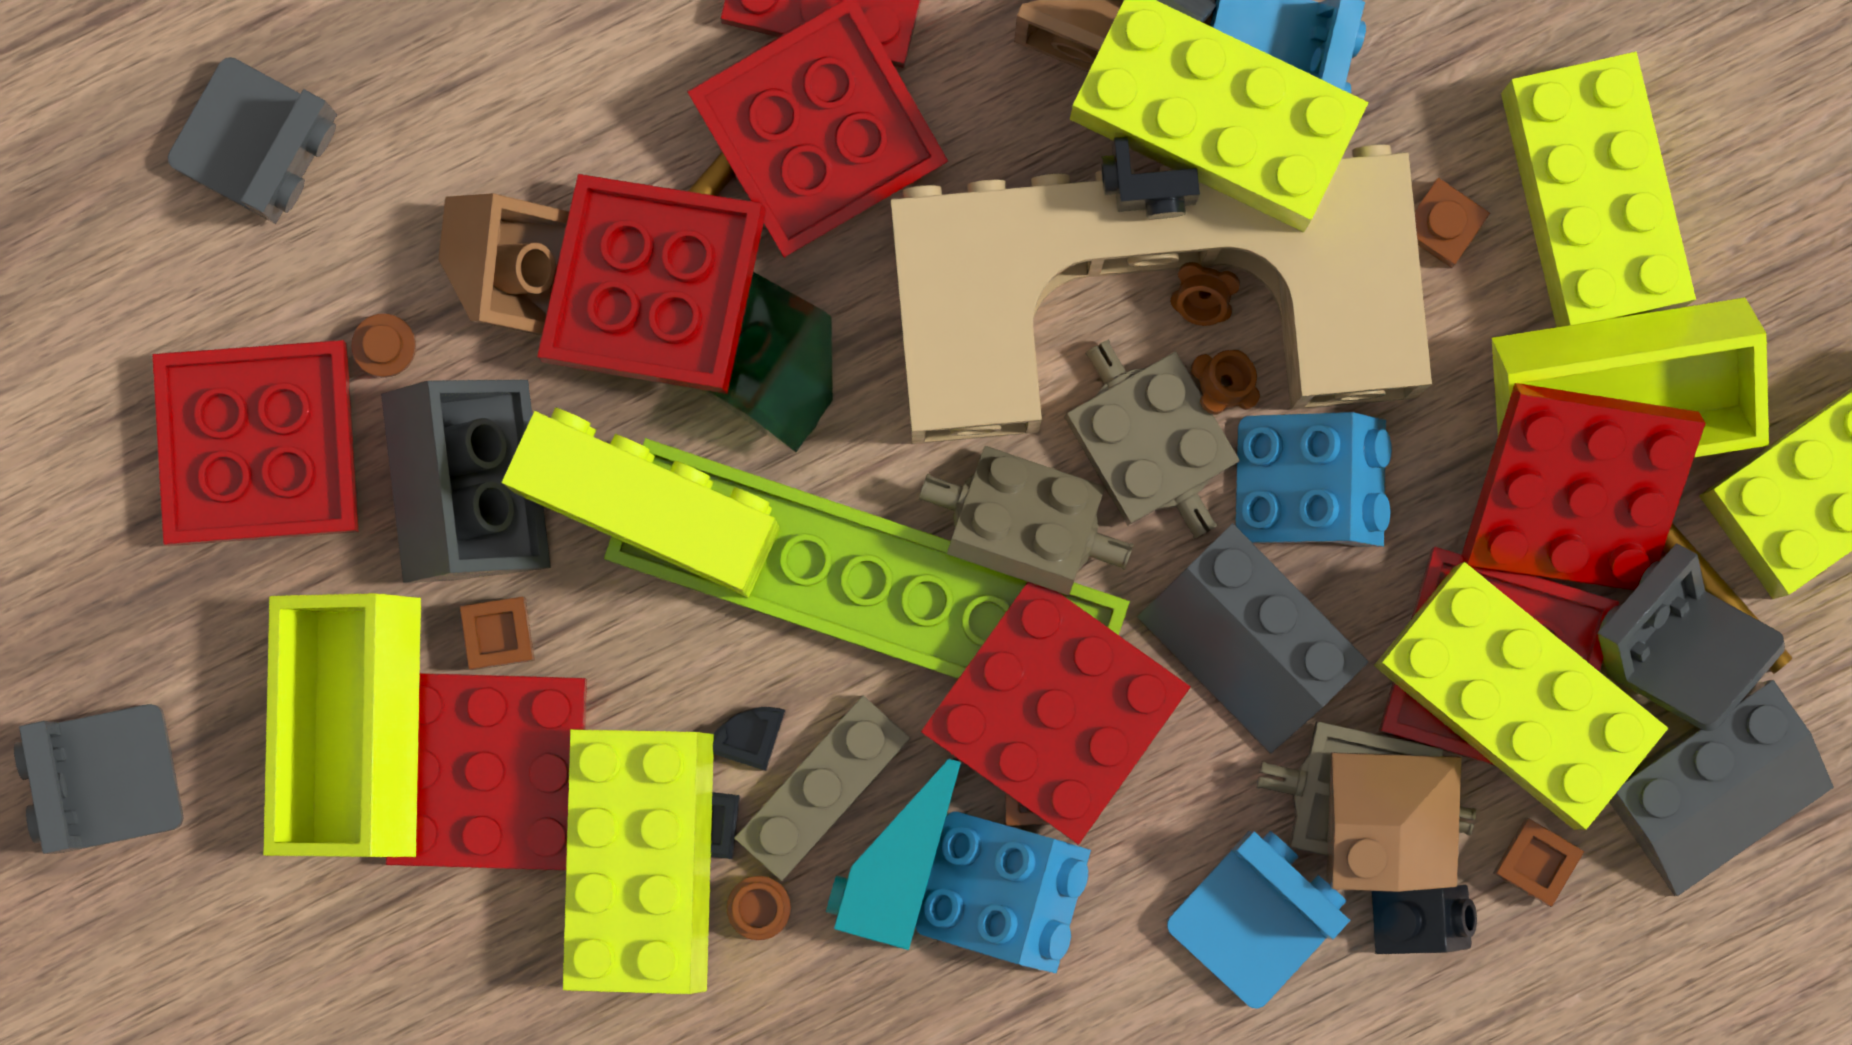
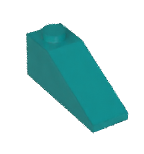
M948 759L851 866L848 878L836 875L826 908V913L837 915L834 926L835 930L909 950L961 762Z

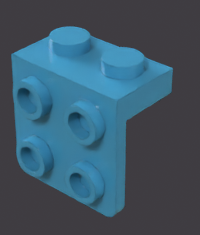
M1216 0L1217 6L1213 11L1211 27L1351 94V84L1346 82L1351 59L1359 53L1366 34V24L1364 21H1361L1365 1Z
M1355 412L1244 417L1238 425L1237 456L1240 461L1237 463L1236 527L1252 543L1335 542L1358 547H1384V531L1389 525L1391 514L1390 503L1385 495V467L1388 466L1392 454L1391 439L1386 431V420Z
M951 812L945 818L916 922V929L919 934L1018 965L1057 974L1060 959L1064 957L1070 945V924L1076 902L1087 884V863L1091 850L964 813Z
M1248 831L1173 912L1167 921L1169 933L1245 1004L1255 1009L1265 1006L1326 938L1333 940L1351 921L1339 910L1346 903L1344 897L1335 889H1332L1330 884L1319 875L1311 883L1291 866L1299 856L1272 831H1269L1263 839L1255 831Z

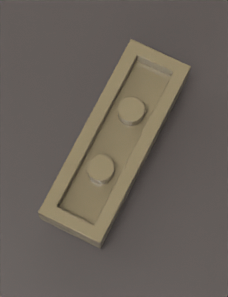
M863 695L734 839L776 877L783 881L911 738Z

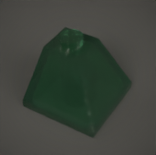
M753 272L728 392L724 394L707 390L702 391L764 434L797 452L807 436L816 428L819 419L833 401L832 317L817 306Z

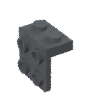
M225 58L219 63L168 154V162L176 171L276 224L283 211L288 213L300 197L305 184V179L302 177L314 156L320 157L328 147L336 129V124L333 122L337 114L325 100L303 89L300 94L236 58Z
M1677 543L1661 561H1655L1646 569L1636 590L1621 606H1615L1607 613L1597 633L1609 677L1704 731L1717 729L1785 650L1784 637L1779 631L1706 592L1698 554Z
M147 704L59 723L41 721L19 726L22 741L15 742L14 744L15 763L20 778L22 780L29 779L33 805L26 807V821L33 843H41L43 854H60L172 831L182 825L184 815L164 712L159 706Z

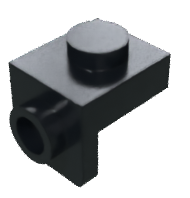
M1127 136L1115 137L1112 144V155L1101 156L1104 195L1116 194L1118 212L1146 210L1148 219H1167L1183 216L1186 214L1185 206L1196 205L1200 195L1197 168L1131 174Z
M1467 885L1400 892L1372 891L1375 954L1448 953L1471 948V937L1475 934L1477 927V912L1474 902L1469 899Z

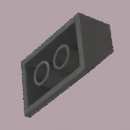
M433 380L381 393L403 583L454 581L551 568L544 507L515 494L502 483L532 417L528 380Z
M1233 523L1137 616L1150 632L1270 754L1322 709L1369 663Z
M1769 680L1758 682L1717 729L1704 731L1694 726L1639 764L1609 802L1674 896H1679L1834 787L1811 732L1775 681Z

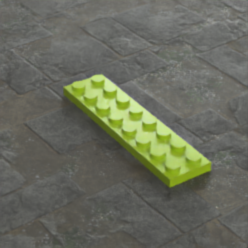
M645 438L643 446L650 449L649 453L655 456L653 464L670 471L675 460L709 475V480L714 482L711 489L727 497H730L733 488L736 487L770 503L769 507L772 508L770 516L776 519L780 530L749 598L613 537L610 539L604 556V560L955 679H959L1028 582L948 555L947 551L950 540ZM1075 582L1069 595L1060 593L1119 635L1130 601Z

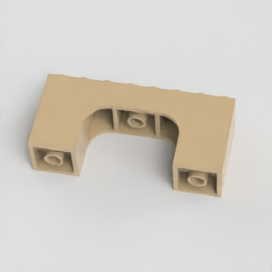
M1369 145L1353 149V158L1341 159L1305 232L1200 182V195L1196 205L1185 206L1186 214L1183 216L1167 219H1148L1146 210L1118 212L1116 194L1104 195L1102 171L1095 173L1096 181L1070 183V175L1047 174L1033 177L1031 179L1032 187L1006 189V182L1004 180H982L967 184V193L942 195L941 186L936 185L904 189L903 198L891 199V213L912 444L1039 433L1042 415L1033 319L1044 299L1056 288L1079 278L1179 269L1188 262L1199 263L1202 267L1229 266L1240 269L1257 278L1270 291L1281 316L1290 410L1416 399L1432 385L1409 153L1391 154L1390 145ZM1165 165L1159 167L1160 172L1173 171V169Z

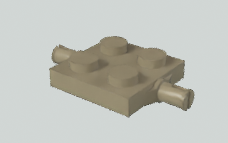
M1109 339L1100 343L1099 346L1096 345L1088 350L1085 354L1090 358L1105 385L1094 398L1069 411L1064 418L1127 526L1154 511L1172 509L1176 506L1193 534L1194 539L1217 527L1218 525L1213 521L1198 493L1202 491L1211 478L1236 465L1240 460L1213 414L1208 413L1201 406L1200 398L1202 395L1176 351L1147 368L1126 372L1111 347Z
M984 446L976 472L965 481L963 487L927 474L918 499L955 511L953 516L955 530L947 551L948 555L1066 595L1070 594L1077 571L1087 562L1088 557L1121 567L1125 570L1134 545L1133 543L1129 544L1097 533L1099 526L1096 513L1105 486L988 446Z
M1317 721L1314 726L1309 754L1299 770L1262 761L1259 773L1281 777L1283 781L1259 776L1256 788L1294 795L1295 819L1289 847L1327 856L1331 752L1442 756L1444 749ZM1460 806L1459 817L1475 820L1476 809ZM1459 821V832L1470 836L1474 824Z

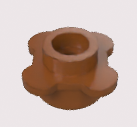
M1196 262L1183 264L1178 271V278L1181 281L1180 288L1171 295L1170 302L1172 307L1185 320L1199 326H1210L1228 320L1232 314V306L1229 304L1231 295L1239 291V278L1233 272H1219L1212 268H1203Z
M1225 350L1213 358L1207 354H1201L1192 362L1191 372L1199 379L1203 392L1200 403L1208 413L1217 415L1225 408L1234 406L1249 410L1258 403L1260 393L1255 387L1257 372L1254 364L1244 352L1240 350ZM1222 377L1230 382L1229 387L1222 385Z

